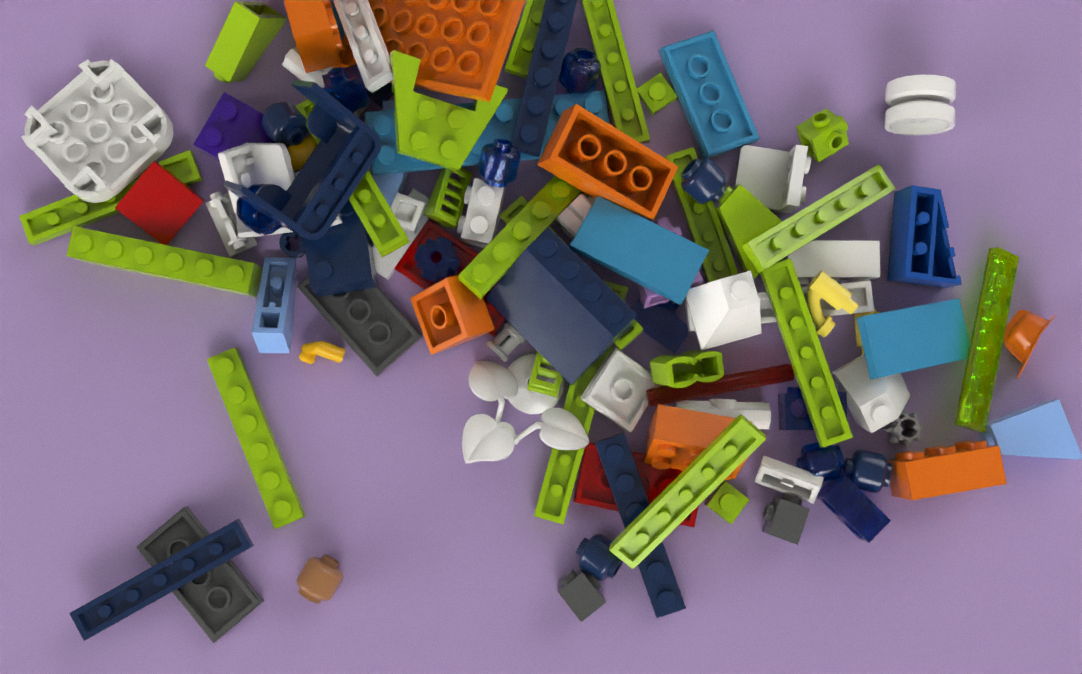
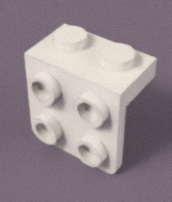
M245 143L218 153L225 181L245 186L254 194L265 184H275L287 191L295 179L291 165V156L286 145L283 143ZM228 190L235 213L242 214L255 209Z
M796 144L787 152L744 145L739 153L735 185L741 184L769 210L792 213L799 207V204L804 203L807 189L802 184L804 175L808 174L811 164V157L807 156L808 146Z

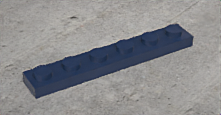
M577 0L545 1L509 150L535 157L540 156Z
M624 432L596 441L595 445L626 529L649 506V502ZM662 541L638 564L656 618L686 609Z
M237 519L69 614L82 639L85 641L248 550L254 544L241 520Z

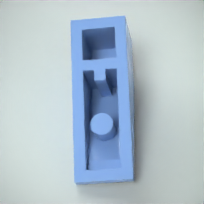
M265 257L252 327V335L259 353H290L294 329L295 258Z

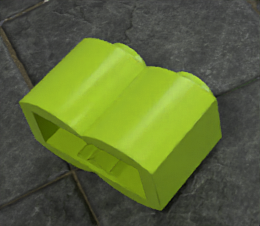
M693 349L685 351L679 356L660 355L650 361L652 382L656 385L684 388L696 381L714 382L725 375L722 353L716 351Z

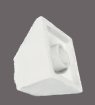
M751 270L689 289L686 300L701 351L762 334L760 301Z
M865 354L832 371L855 423L870 433L898 419L911 396L901 373L870 379Z

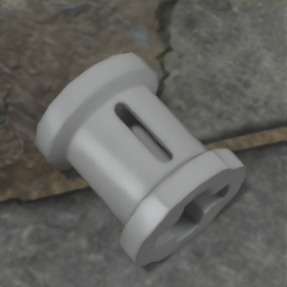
M508 322L504 324L505 329L493 341L486 343L504 362L508 360L507 356L519 343L524 344L526 342L525 338Z

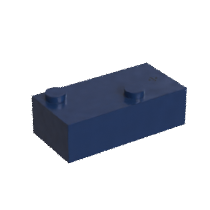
M349 199L340 211L343 223L331 226L326 234L318 240L304 238L310 289L318 297L378 287L372 240Z

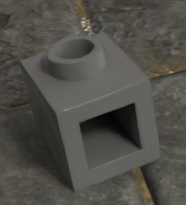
M784 494L783 499L774 497L773 501H768L765 506L763 519L766 521L762 532L798 545L810 509L801 506L803 500L787 494Z
M572 569L559 580L561 585L557 588L558 593L581 622L606 603L604 597L598 591L602 587L600 582L594 576L586 575L581 569L578 572Z

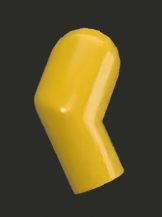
M325 341L305 343L300 348L302 351L299 354V360L313 364L316 355L341 363L345 349Z

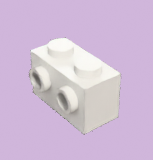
M474 178L473 187L467 186L464 204H468L466 216H460L457 233L462 234L461 239L463 243L485 248L496 237L500 219L499 215L501 214L506 193L504 184Z

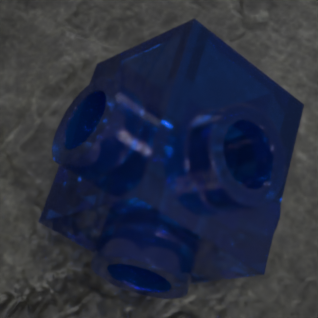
M357 64L346 68L337 67L330 70L328 74L322 75L325 86L323 89L352 113L356 112L359 108L371 105Z
M437 236L436 241L427 238L425 245L422 243L419 245L414 261H417L416 267L422 272L421 277L438 283L440 279L443 280L451 275H456L461 259L458 258L459 253L457 249L453 248L454 243L452 241ZM434 253L442 254L440 262L433 263L431 261Z

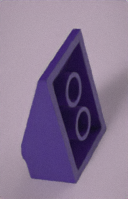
M224 92L193 145L207 156L220 162L218 153L245 143L274 142L263 130L262 118L264 114Z

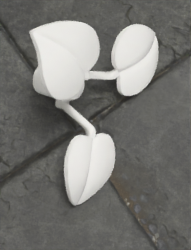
M475 362L468 376L469 386L476 396L485 401H496L498 399V409L495 420L486 414H476L466 422L462 434V450L466 464L506 459L513 452L514 444L517 445L522 438L536 429H541L540 439L555 449L577 450L589 444V438L580 421L571 412L562 408L546 409L541 415L542 422H535L518 435H515L511 424L501 422L505 405L504 399H513L518 394V383L514 375L508 369L495 362Z

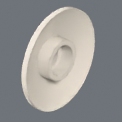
M537 354L523 355L513 361L508 367V370L514 375L518 383V394L515 398L508 400L516 409L527 414H540L546 409L553 408L560 400L564 390L563 377L557 398L527 390ZM540 364L542 368L557 371L555 368ZM537 375L539 380L553 384L555 382L553 379Z

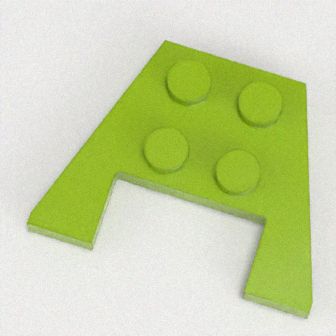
M393 50L390 53V65H392L393 75L391 82L395 101L394 122L397 153L454 171L459 170L506 96L508 89L496 85L490 102L474 99L472 110L414 92L413 89L421 59Z

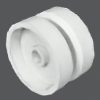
M911 75L888 82L885 89V102L891 107L885 112L884 128L894 134L914 136L933 135L953 129L955 126V109L949 104L956 99L955 81L940 75Z

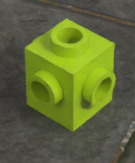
M827 108L796 126L800 144L808 146L807 154L817 162L835 154L838 150L849 144L846 133L848 125L841 115H835Z

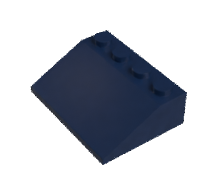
M549 227L524 250L486 297L505 319L571 385L638 321L637 314Z

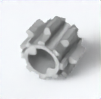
M903 409L899 418L889 423L882 430L889 433L890 444L901 442L902 447L908 448L910 447V442H913L912 440H922L919 433L920 429L925 428V425L919 424L917 421L919 419L918 413L906 414L905 409ZM902 421L906 423L904 428L907 433L904 436L901 434L903 431L902 426H900Z

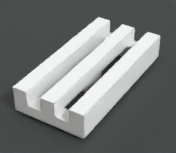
M763 456L754 482L814 504L824 477Z

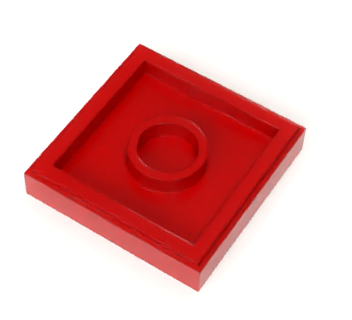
M154 160L117 204L115 209L158 242L168 245L205 199Z

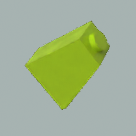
M235 1L205 66L214 72L215 78L224 83L244 81L285 24L287 17L264 2Z
M741 184L735 185L733 188L728 185L724 195L718 200L720 203L716 206V211L742 271L747 272L751 270L752 277L755 279L760 273L757 272L742 246L783 221Z

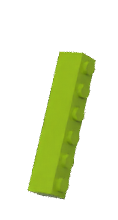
M73 226L66 255L81 262L256 298L263 271L262 267L251 262Z

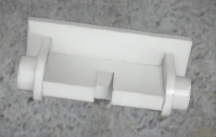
M221 191L211 194V201L205 204L229 257H233L258 245L255 237H238L236 213L234 212L229 192L224 195Z

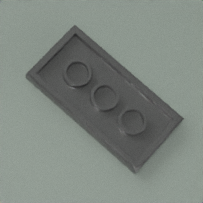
M309 276L297 285L300 291L377 377L423 337L379 286L318 297L310 289Z
M186 506L136 548L153 567L210 535V533L189 507ZM231 559L173 591V594L213 643L264 602L263 598Z

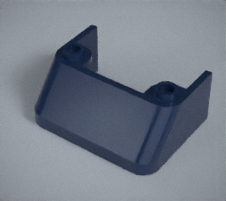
M294 80L291 86L315 104L308 116L307 124L310 132L321 140L287 191L275 184H265L254 194L245 186L227 180L223 186L262 214L301 237L309 240H318L326 234L381 150V140L373 129L317 83Z

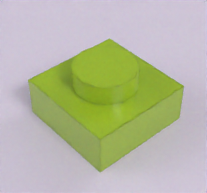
M661 73L637 88L639 99L651 116L677 100L676 93Z
M723 481L705 505L732 524L750 499L729 483Z

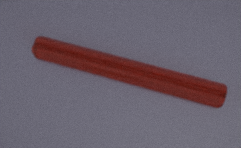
M783 364L724 375L714 382L696 381L684 388L668 386L651 388L646 390V400L650 406L663 405L794 380L795 373L792 365Z

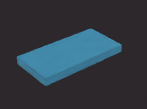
M714 30L661 47L658 52L703 159H710L744 145L755 143L760 139Z
M597 196L570 244V249L573 252L679 305H682L709 252L708 249L601 196Z
M959 298L856 318L870 379L973 358Z

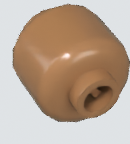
M326 554L322 558H309L296 580L300 588L298 592L304 598L317 604L321 601L330 600L344 578L343 573L338 568L340 563Z

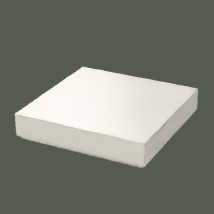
M612 347L580 399L626 432L631 433L661 385H656L652 382V375L648 370L618 348Z

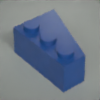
M911 185L894 192L887 281L941 289L962 285L960 275H956L953 257L956 256L954 247H950L946 228H949L941 189Z

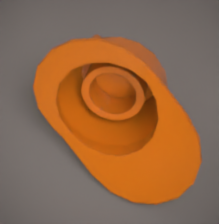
M1019 310L1007 324L1003 332L1004 345L1022 363L1015 379H1018L1040 335L1056 315L1048 320L1026 310Z

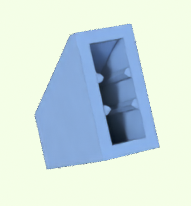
M1059 399L1044 400L978 425L981 431L979 434L980 441L986 440L987 445L999 446L1001 455L1072 460L1082 458L1081 451Z

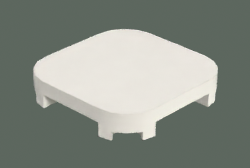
M88 59L79 64L78 66L83 72L39 110H36L31 105L24 114L27 117V121L24 127L25 135L21 137L26 146L35 152L65 185L64 187L83 201L92 203L108 201L120 193L146 170L154 160L156 161L164 154L170 146L174 135L173 124L164 110L112 59L110 61L102 60L92 63Z

